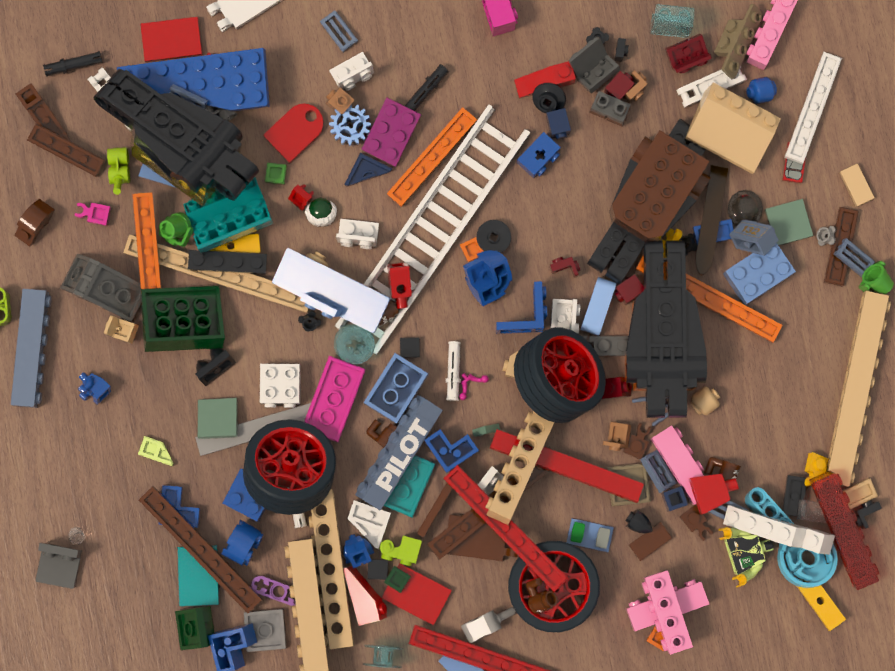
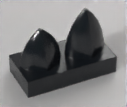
M222 348L210 349L211 362L197 361V373L195 375L205 387L236 363L227 350Z

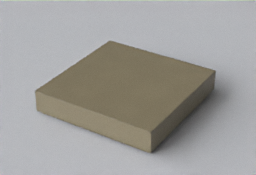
M643 464L607 467L608 471L644 483L638 503L651 502L648 475ZM610 493L611 507L638 504Z

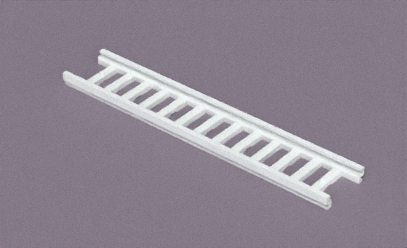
M488 105L364 283V285L370 288L373 287L390 297L396 303V300L390 296V289L377 280L383 271L388 274L387 264L395 255L423 274L418 284L410 280L412 296L407 298L408 307L398 311L399 314L389 321L390 324L385 331L377 327L376 332L372 333L380 338L371 350L376 355L530 134L528 130H524L515 142L486 123L494 112V108L491 105ZM481 129L511 149L505 158L476 139ZM470 145L500 164L495 173H492L465 154ZM459 161L489 180L484 189L454 170ZM448 177H451L478 196L472 205L443 186ZM437 192L467 211L462 220H459L432 201ZM426 208L456 227L451 236H448L421 217ZM415 224H418L445 243L440 252L410 233ZM405 239L434 259L429 268L399 249ZM340 318L335 327L342 331L348 321Z

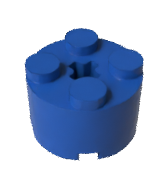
M240 520L239 525H236L227 541L228 546L226 549H223L222 555L241 566L243 564L248 566L253 557V548L257 549L262 541V531Z

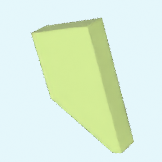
M144 436L138 455L173 466L174 463L164 442Z

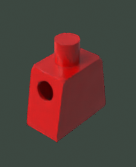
M406 262L387 264L390 296L396 300L397 309L407 308V297L412 296L409 265ZM402 284L403 289L398 291L397 286Z
M722 474L688 479L700 515L730 501L728 492L739 489L735 478L724 481Z

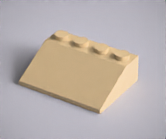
M713 82L704 91L685 138L753 174L769 146L781 118Z

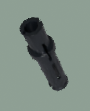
M98 51L67 60L62 58L58 62L46 65L43 64L44 70L52 68V70L45 71V75L48 77L61 72L65 74L69 70L103 63L102 58L94 59L100 57L101 53Z
M439 64L430 77L427 76L425 78L424 84L415 92L405 106L415 111L434 88L437 89L439 87L438 84L449 71ZM424 91L423 95H422V96L417 100V102L414 104V102L416 101V99H417V98L422 94V92Z

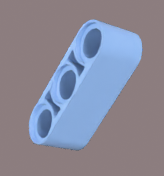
M600 277L597 278L580 330L597 336L600 335L616 287L615 282Z

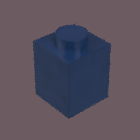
M566 108L547 112L546 119L551 138L556 137V140L567 138L571 129Z
M682 486L661 493L667 512L688 505Z

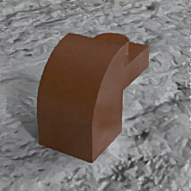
M38 199L28 207L17 223L18 228L14 236L30 247L34 244L39 231L49 223L55 209L41 199Z

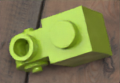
M403 536L400 546L395 548L391 540H384L380 544L381 558L392 561L393 558L401 559L400 564L411 566L412 563L416 564L422 541Z

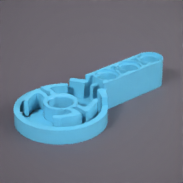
M753 488L746 494L745 503L752 512L767 516L765 509H770L773 513L771 518L794 524L762 488ZM752 494L758 495L759 502H755L752 499ZM779 543L777 554L778 566L783 576L793 585L802 588H814L824 584L833 576L838 561L834 544L832 545L830 555L825 554L824 556V554L810 551L814 555L815 561L812 565H808L802 560V553L810 550Z

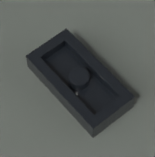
M787 475L782 508L786 515L802 517L806 492L804 482L806 478Z

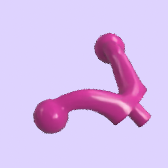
M463 373L461 375L464 378L461 380L463 393L459 395L460 400H465L467 397V382L469 380L486 383L489 380L488 376L483 375L481 378H477L472 374L466 376Z

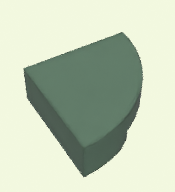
M498 423L473 429V436L478 437L495 433L497 429L500 430V426Z

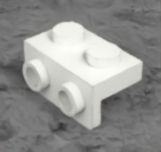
M552 299L551 328L563 327L579 333V324L576 323V316L580 315V304H577V299Z

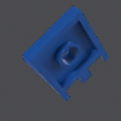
M537 281L533 284L534 321L496 322V334L543 332L544 320L547 317V306H543V300H546V286H542V281Z

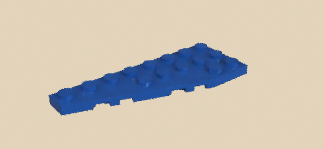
M264 48L117 67V70L129 71L159 94L169 93L171 91L170 87L174 84L208 100L207 106L229 111L270 107L266 50Z

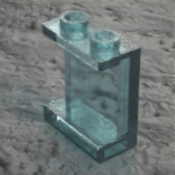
M657 4L655 6V14H652L650 34L688 38L693 28L695 9Z

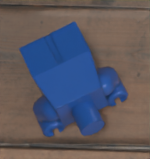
M85 372L79 376V379L83 381L82 385L78 388L81 392L79 397L82 400L86 401L89 396H92L93 402L98 405L111 392V386L101 377L92 373L88 376Z
M350 535L349 540L345 541L343 551L346 564L351 563L353 568L361 566L362 563L366 564L372 561L370 555L375 552L371 544L366 539L361 538L360 535Z

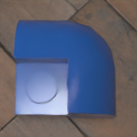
M493 250L480 252L477 254V259L463 265L467 285L475 299L482 306L506 294L504 291L509 286L510 281H512V273L507 258L502 253Z

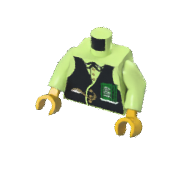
M719 528L718 531L724 532V536L719 539L725 542L732 568L736 575L732 577V580H739V585L736 588L744 586L747 581L754 578L762 569V563L766 561L763 553L774 550L772 542L769 539L760 542L757 535L736 528Z

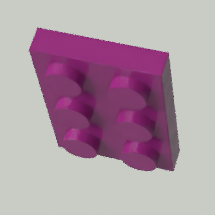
M386 97L361 150L396 167L422 114Z

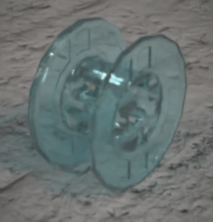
M356 324L342 327L334 338V349L337 355L345 362L351 364H361L367 361L372 356L375 348V341L371 332ZM352 340L361 342V344L356 345L357 348L355 349L351 346L347 347L348 344H352Z
M365 645V647L374 648L373 663H363V665L402 668L400 665L393 664L394 650H403L404 648Z

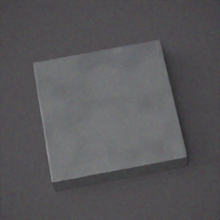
M283 609L244 612V624L253 623L257 643L246 647L247 652L286 649Z

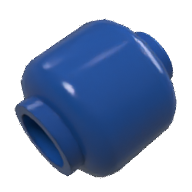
M763 77L751 80L746 93L748 98L754 103L760 104L772 101L777 93V87L773 80L771 81L770 78Z

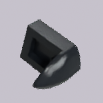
M636 510L635 513L631 511L625 520L628 522L625 527L631 531L638 533H651L653 531L648 517L639 510Z

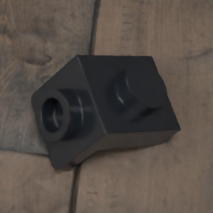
M869 500L861 504L862 508L854 511L856 516H853L858 527L861 526L862 529L869 528L865 516L882 509L879 501L873 502Z

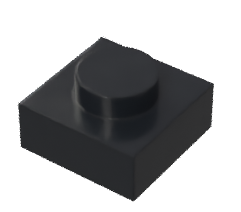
M618 38L614 61L622 62L623 57H627L629 45H625L626 39Z

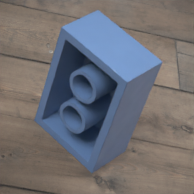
M776 243L765 256L752 253L726 270L723 275L741 302L747 305L793 275L796 271Z
M394 353L365 399L364 404L398 425L400 418L405 414L410 402L415 398L428 377V373Z

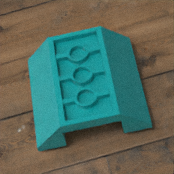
M256 177L246 185V188L235 201L226 198L216 190L183 204L186 215L194 229L193 237L196 246L201 253L274 224Z

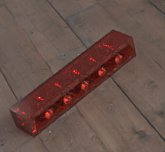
M830 470L809 479L831 534L835 535L834 542L852 586L856 590H860L878 582L877 575L879 570L876 564L871 562L870 557L872 553L869 547L864 545L862 539L865 536L861 528H858L855 523L857 516L849 508L848 503H850V499L847 493L842 491L840 485H843L839 474H835Z

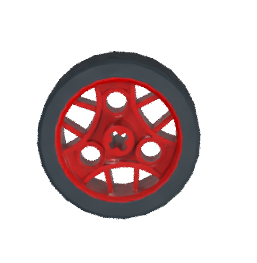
M553 327L545 330L523 345L515 358L514 377L522 398L536 414L548 421L567 423L575 420L600 403L604 395L606 380L602 362L592 345L573 330L563 327Z
M290 419L269 423L259 429L248 443L243 468L244 484L250 496L267 510L286 515L307 512L322 503L329 494L336 467L335 451L326 435L311 424ZM273 449L277 453L271 456L268 451ZM315 459L317 463L310 465L307 460ZM267 470H273L274 472L269 473ZM300 478H306L307 481H302ZM278 485L289 487V489L279 487Z
M562 541L538 543L536 546L545 555L558 554L553 562L555 565L562 555L571 559L567 573L563 572L568 577V580L555 592L558 599L556 606L543 613L535 614L524 600V598H529L530 595H523L522 584H526L539 577L518 557L512 566L508 579V592L511 604L516 613L535 629L557 633L571 630L581 625L591 615L597 605L600 594V580L597 569L585 552L572 544ZM574 562L582 572L571 573ZM528 570L533 579L522 581L525 571ZM574 578L579 582L576 590H571L568 587L570 579ZM543 581L541 586L536 587L538 593L552 591L549 590V587ZM575 595H584L580 605L576 602ZM570 597L576 609L567 615L559 605ZM556 609L565 616L553 619Z

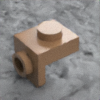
M635 70L631 73V77L637 84L624 97L629 103L633 100L638 101L644 95L642 91L648 84L646 77L641 72L637 73Z
M342 88L332 89L326 96L328 101L325 104L330 108H335L340 114H344L354 102V99Z
M610 422L608 441H603V445L609 446V450L614 451L628 448L631 425Z

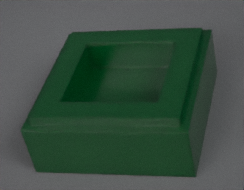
M394 566L384 583L401 593L411 576Z

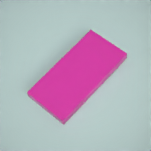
M329 356L304 422L315 426L328 439L339 443L366 369Z

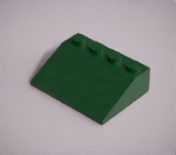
M219 286L141 289L145 352L223 348L225 334Z

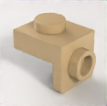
M110 316L106 323L104 334L132 344L139 325Z

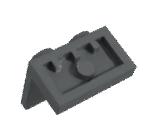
M39 543L38 551H41L36 582L74 589L82 550Z

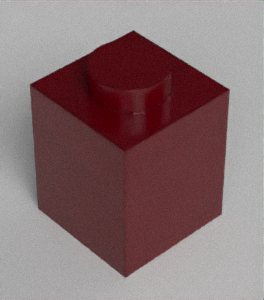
M620 71L605 87L604 93L622 101L625 94L634 87V79L625 72L623 74Z
M634 274L615 287L616 293L614 295L620 303L623 302L627 305L644 291V286Z

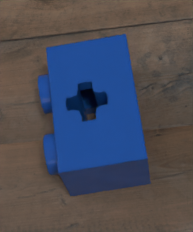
M543 132L517 159V164L532 178H535L536 175L540 177L547 170L545 166L550 161L552 163L555 162L561 155L558 153L561 147ZM543 153V159L540 158L539 160H537V154L540 155Z

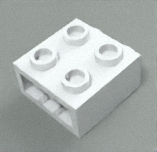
M260 364V404H265L264 408H276V404H284V408H296V404H300L301 365Z

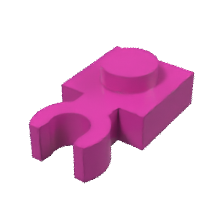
M77 203L78 207L83 208V213H75L77 218H85L87 216V222L107 226L111 211L110 206L91 203L90 208H88L83 203Z

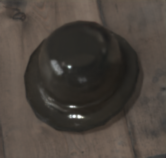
M748 190L738 191L732 195L727 208L729 218L732 219V223L736 226L742 220L759 222L763 212L762 201L759 196Z

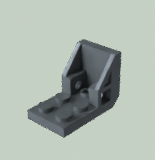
M80 254L76 255L60 287L129 322H132L142 302L139 282L92 258Z

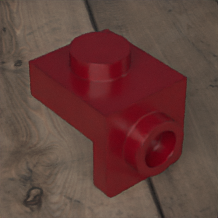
M563 257L552 260L553 264L549 266L552 274L570 268L574 278L578 277V272L581 271L577 260L573 261L572 257L563 259Z
M625 377L605 379L606 386L602 399L631 396L632 385L631 383H626Z

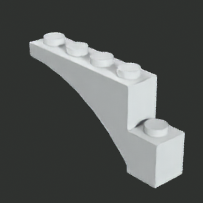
M731 505L727 507L723 522L724 525L790 547L804 548L819 554L830 555L835 535L820 530L781 521Z

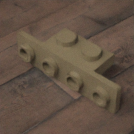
M755 4L750 5L744 20H728L714 51L717 56L726 57L721 70L730 79H735L763 18L764 13Z

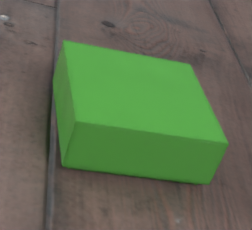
M267 163L265 183L285 185L287 165Z

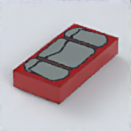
M785 158L782 181L801 184L805 160L803 164Z

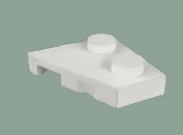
M354 500L348 520L375 548L379 549L391 513Z

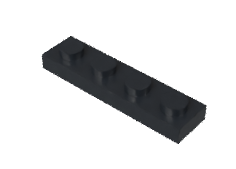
M189 250L188 270L266 274L267 254L219 251L201 253L199 250Z

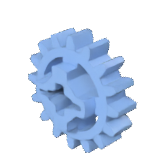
M350 105L344 114H340L335 109L337 115H331L330 118L334 122L329 123L330 127H334L330 132L331 134H336L335 140L341 139L342 145L347 141L349 146L352 145L353 141L359 145L360 138L365 141L364 134H369L370 132L366 128L371 127V123L366 122L370 119L369 115L364 116L366 110L362 109L359 111V105H356L355 108H352V105ZM349 113H355V114H357V115H359V116L354 117V116L350 115ZM343 115L342 122L337 125L338 120ZM348 121L354 123L353 128H349V126H347ZM363 124V128L361 132L358 134L357 130ZM341 133L350 134L351 137L344 136Z

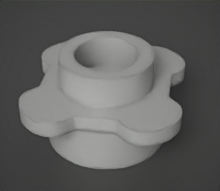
M821 227L818 230L817 239L820 246L825 244L833 245L835 243V227Z

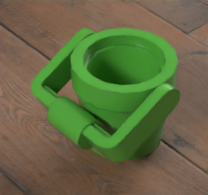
M177 212L170 217L167 216L160 223L159 236L165 238L166 242L174 246L185 247L194 229L191 227V222L187 215ZM177 237H184L182 242H180L179 239H177Z
M879 261L869 266L864 271L862 282L858 288L863 292L870 290V288L879 294L890 292L894 282L886 271V264Z

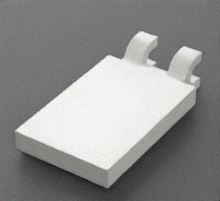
M217 0V2L208 5L206 8L211 17L219 11L223 13L225 18L218 21L217 24L221 32H224L232 25L237 30L282 0Z

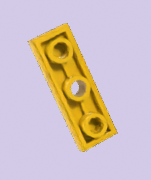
M259 234L245 235L208 251L261 254ZM229 244H234L232 250L228 249Z
M821 585L814 588L797 586L828 631H831L846 620ZM817 598L822 600L821 605L817 603Z

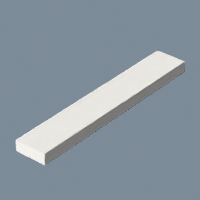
M823 52L784 158L800 164L804 163L842 58Z

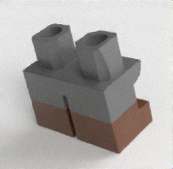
M598 91L589 113L603 119L607 116V121L622 127L631 105Z

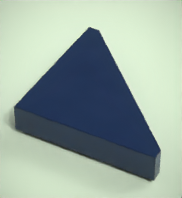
M360 153L344 185L348 187L390 173L392 168Z

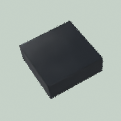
M419 337L400 338L401 357H420Z
M371 559L372 561L368 562L367 579L386 580L388 576V560Z

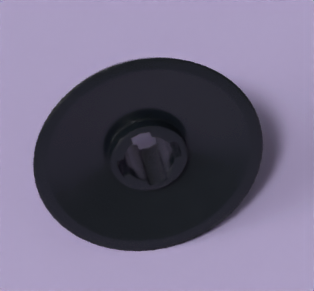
M543 83L534 89L532 100L538 110L547 113L563 109L566 104V95L556 84Z
M499 220L486 221L477 231L478 245L483 251L493 250L501 253L510 245V229ZM491 234L498 237L495 242L489 239Z

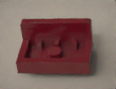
M701 34L665 48L672 70L680 74L688 72L695 65L702 66L708 62L707 60L712 59Z

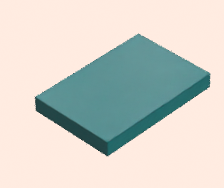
M415 455L384 506L413 518L435 463Z
M217 545L212 546L218 552ZM177 547L179 606L219 605V583L184 547Z

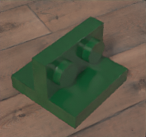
M211 606L175 611L180 650L210 646L208 635L214 633Z

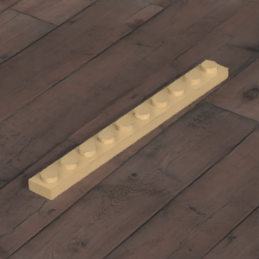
M129 234L123 253L138 258L136 236ZM157 243L158 262L161 266L305 313L309 311V308L304 306L305 303L300 301L301 297L273 284L271 280L250 273L188 270V253Z

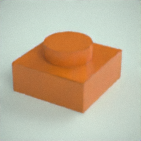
M477 237L460 244L468 263L477 259L478 253L483 252L478 245Z
M654 626L646 641L664 651L660 641L663 639L662 633L657 632L656 626Z

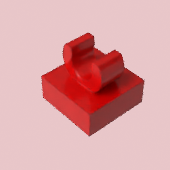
M305 184L301 185V187L296 185L288 198L302 211L307 207L314 194L313 191L307 193L304 190Z

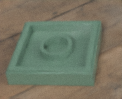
M803 199L765 209L768 224L775 229V234L779 240L777 242L778 246L813 237Z
M237 398L198 400V439L238 437Z

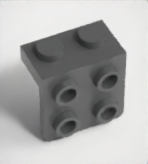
M599 37L590 40L586 46L574 53L569 59L577 81L591 94L621 70L619 65L607 55Z

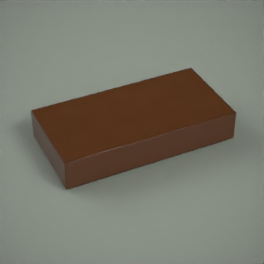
M661 522L652 528L653 531L651 533H644L629 544V547L639 561L672 539Z

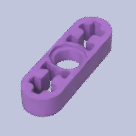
M257 576L252 580L251 587L256 593L290 606L295 605L293 598L288 597V601L284 600L288 594L289 585L265 576ZM261 579H263V584L268 586L270 585V582H272L273 585L270 588V594L266 593V591L268 590L266 588H261L260 590H258V586L255 585V582H259ZM276 586L284 588L285 592L282 597L274 595L273 590Z

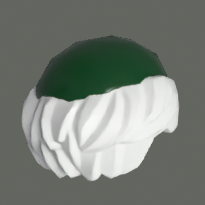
M326 198L314 199L305 209L308 221L317 227L330 225L337 213L335 204Z

